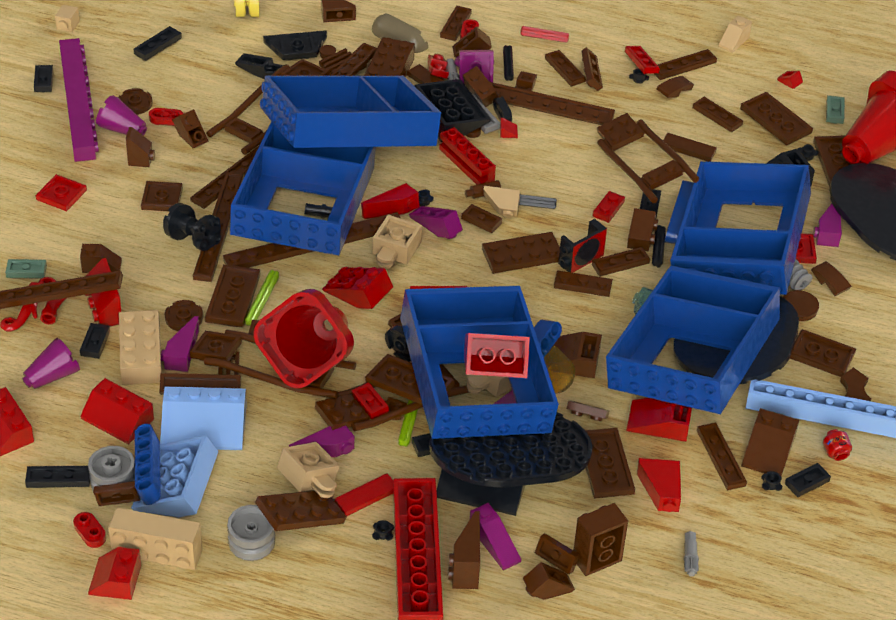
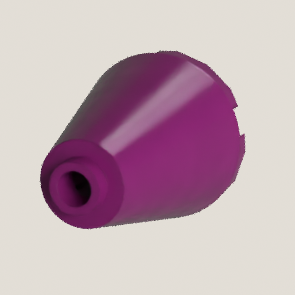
M114 95L109 96L104 102L106 103L104 109L102 107L99 109L96 117L97 126L127 135L129 127H133L144 136L147 131L146 123L118 97Z
M56 338L23 372L24 377L22 380L28 388L32 386L33 389L78 372L80 366L76 360L73 361L72 353L63 341Z

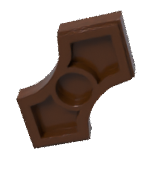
M854 367L840 378V383L847 392L845 397L871 401L872 398L867 395L864 389L869 378Z

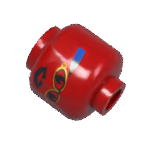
M833 429L827 432V436L823 439V446L829 458L840 461L850 456L853 447L846 432Z

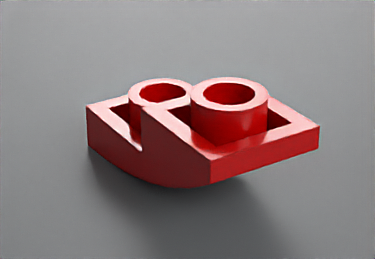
M434 53V56L428 55L430 74L447 79L449 75L446 69L448 62L444 59V56Z

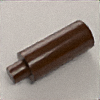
M499 180L470 186L469 190H465V196H472L473 199L484 197V186L501 188Z

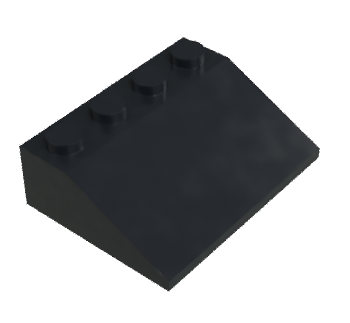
M461 79L415 84V87L441 112L438 132L440 142H443L440 139V133L455 127L465 136L491 121V118Z
M442 469L436 492L439 499L474 507H480L489 503L496 512L516 516L525 485L515 487L481 486L460 480Z

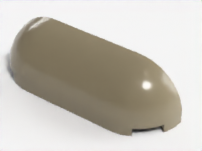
M387 13L378 16L374 20L372 32L378 38L382 39V37L415 43L414 53H420L428 49V42L424 41L420 35L422 32L417 28Z

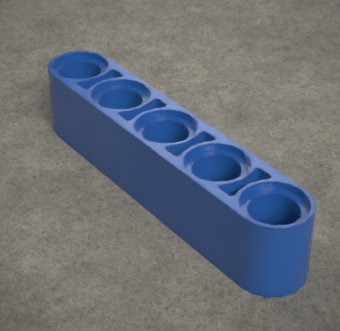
M682 181L667 229L666 243L676 244L694 182Z
M142 424L135 430V488L145 505H152L161 497L160 441L150 424Z

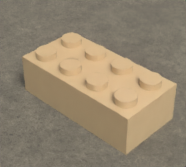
M158 310L119 312L122 385L160 383L162 366Z
M116 508L108 527L111 550L117 547L140 549L141 561L177 566L182 569H196L202 552L200 523Z

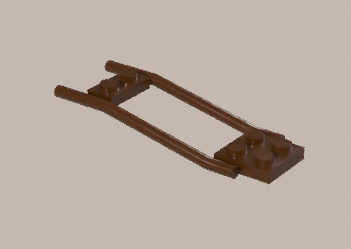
M301 59L291 67L285 64L271 76H329V71ZM262 85L231 115L206 132L207 136L212 137L224 128L226 132L249 143L241 149L244 155L260 145L267 130L263 133V130L237 117L263 93Z
M625 113L597 127L599 135L603 138L599 139L597 144L638 185L652 203H656L658 198L651 190L682 176L683 172L694 183L699 181V177L683 158L656 135L642 119L635 123L629 114ZM644 134H646L673 160L643 174L642 178H640L614 151L644 137Z
M205 330L190 350V358L204 361L205 365L222 367L298 393L334 399L338 397V391L323 389L333 373L334 367L351 370L356 368V362L343 360L311 384L303 388H293L286 385L281 378L229 362L241 345L242 340L256 344L252 334L233 330H225V333Z
M439 364L442 375L454 379V386L447 393L448 398L471 393L466 385L460 387V383L443 364ZM364 384L338 392L336 399L329 398L315 402L316 411L332 430L347 426V428L352 427L354 432L378 426L423 407V405L413 402L370 420V416L351 392V390Z

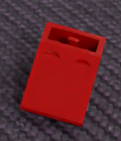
M346 266L328 280V283L322 290L356 308L373 309L393 288V284L385 268H354Z
M652 398L632 400L626 431L686 442L692 408Z

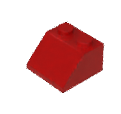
M117 547L99 557L88 595L132 600L142 566L140 549Z

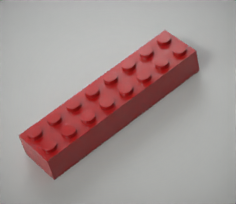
M394 478L393 501L398 620H443L436 478Z

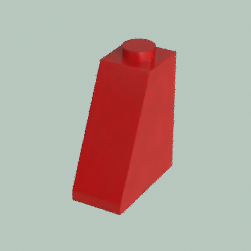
M639 458L637 476L657 510L679 512L681 503L680 461Z

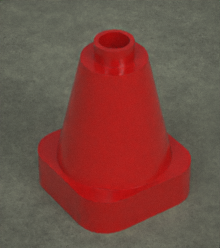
M886 71L870 84L867 104L843 138L842 154L846 161L851 164H869L896 151V71Z
M305 289L292 295L260 319L254 329L256 345L281 380L293 388H303L320 378L347 358L354 346V338L348 328L345 314L339 308L332 306L326 296L315 289ZM325 320L330 322L333 327L332 330H328L325 327Z

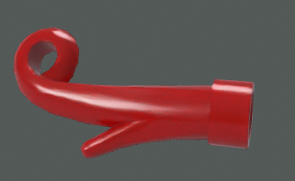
M44 277L38 283L43 284L55 282L56 280L52 277ZM67 298L47 301L45 308L41 312L40 320L48 325L55 323L57 310Z
M31 282L29 286L38 285L40 283ZM38 303L23 305L17 319L6 317L1 321L0 327L6 332L15 331L25 323L31 312L36 319L38 317Z

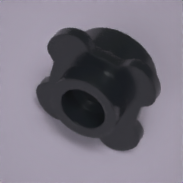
M640 69L633 70V74L629 75V78L633 79L635 83H643L645 80H649V76L643 74Z
M810 144L797 149L807 161L812 160L814 156L818 155V151L814 150Z
M425 189L418 192L420 206H428L434 200L429 190Z
M769 471L761 476L763 480L762 488L764 490H782L783 486L780 483L782 477L780 474Z
M380 520L373 524V539H386L387 541L393 539V524L386 520Z

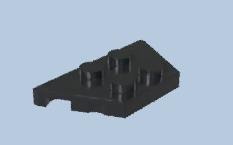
M327 30L263 36V41L282 60L317 57L320 47L323 46L327 39Z

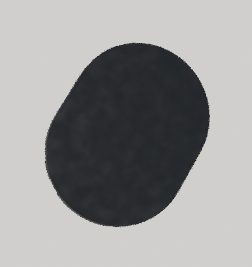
M857 163L841 168L834 175L829 187L833 206L866 244L875 251H882L889 255L890 259L896 260V169L874 163Z
M781 296L780 319L740 384H747V381L755 379L758 381L772 376V373L776 370H781L790 359L799 330V317L793 305ZM674 338V356L686 372L713 378L730 350Z
M557 412L552 433L432 439L430 435L429 451L438 466L460 480L487 487H515L559 482L578 475L590 462L592 442L587 432L574 420L571 422L565 419L563 414Z

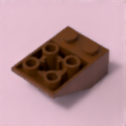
M582 331L560 336L544 357L547 370L595 379L602 335Z

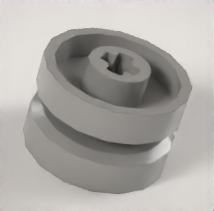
M107 446L95 451L88 462L92 490H94L95 486L135 481V460L132 453L120 446Z
M246 505L232 512L227 524L230 551L236 557L250 561L262 559L269 555L275 545V530L258 506Z

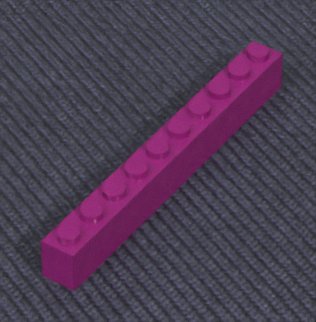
M79 38L59 40L74 161L96 160L95 152H99L95 120L93 119L94 113L89 78L87 76L84 44L80 45Z

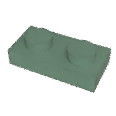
M827 95L826 122L843 124L845 119V97Z
M8 259L5 272L6 278H44L47 267L46 260Z

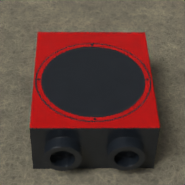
M594 218L589 221L588 236L573 243L565 235L561 236L558 264L566 271L573 273L590 264L592 260L604 256L607 228Z

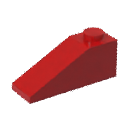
M407 183L361 202L362 218L364 219L396 212L399 215L405 214L420 207L418 191Z

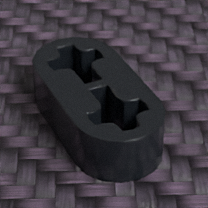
M503 97L494 98L493 108L499 120L500 118H505L512 122V113Z

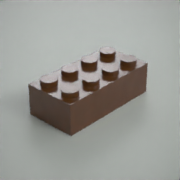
M382 37L364 76H404L406 78L407 71L410 70L414 61L415 43Z

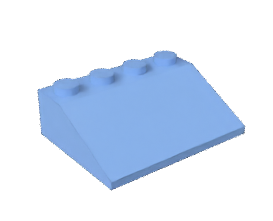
M165 387L160 445L206 435L217 450H242L247 407L246 389Z
M204 435L160 445L161 497L152 505H145L140 498V501L133 502L131 509L178 518L197 514L219 452L209 438Z

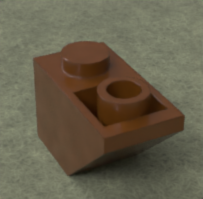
M194 109L172 119L179 136L192 148L209 142Z

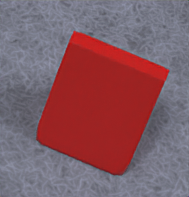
M786 71L777 78L779 82L792 89L803 83L800 71Z
M500 118V138H518L517 125L505 118Z

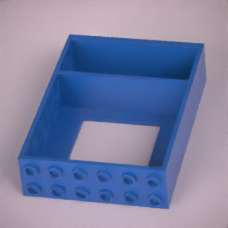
M265 76L264 82H262L263 98L260 100V108L293 148L437 146L441 112L404 76Z
M271 122L231 203L230 235L339 256L373 173L376 147L293 148L273 122ZM279 187L336 198L327 221L268 210V207Z
M701 161L697 172L699 181L694 183L670 260L671 266L779 287L780 294L787 295L811 196L809 165ZM752 203H755V205L783 206L777 230L716 228L724 204L752 205Z
M670 266L607 354L608 388L721 414L780 319V288ZM670 338L730 350L713 378L653 365V362Z
M520 286L405 289L400 319L432 439L552 433L559 404ZM467 333L530 337L527 378L508 377L516 403L450 406L439 364L465 363L464 348L465 334Z

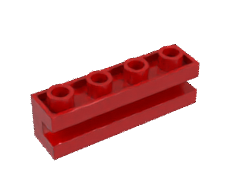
M455 127L440 133V139L443 143L439 144V150L476 185L495 181L496 165Z

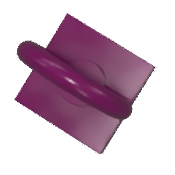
M459 50V56L455 58L454 63L459 67V79L463 83V74L475 66L480 69L489 82H493V50Z

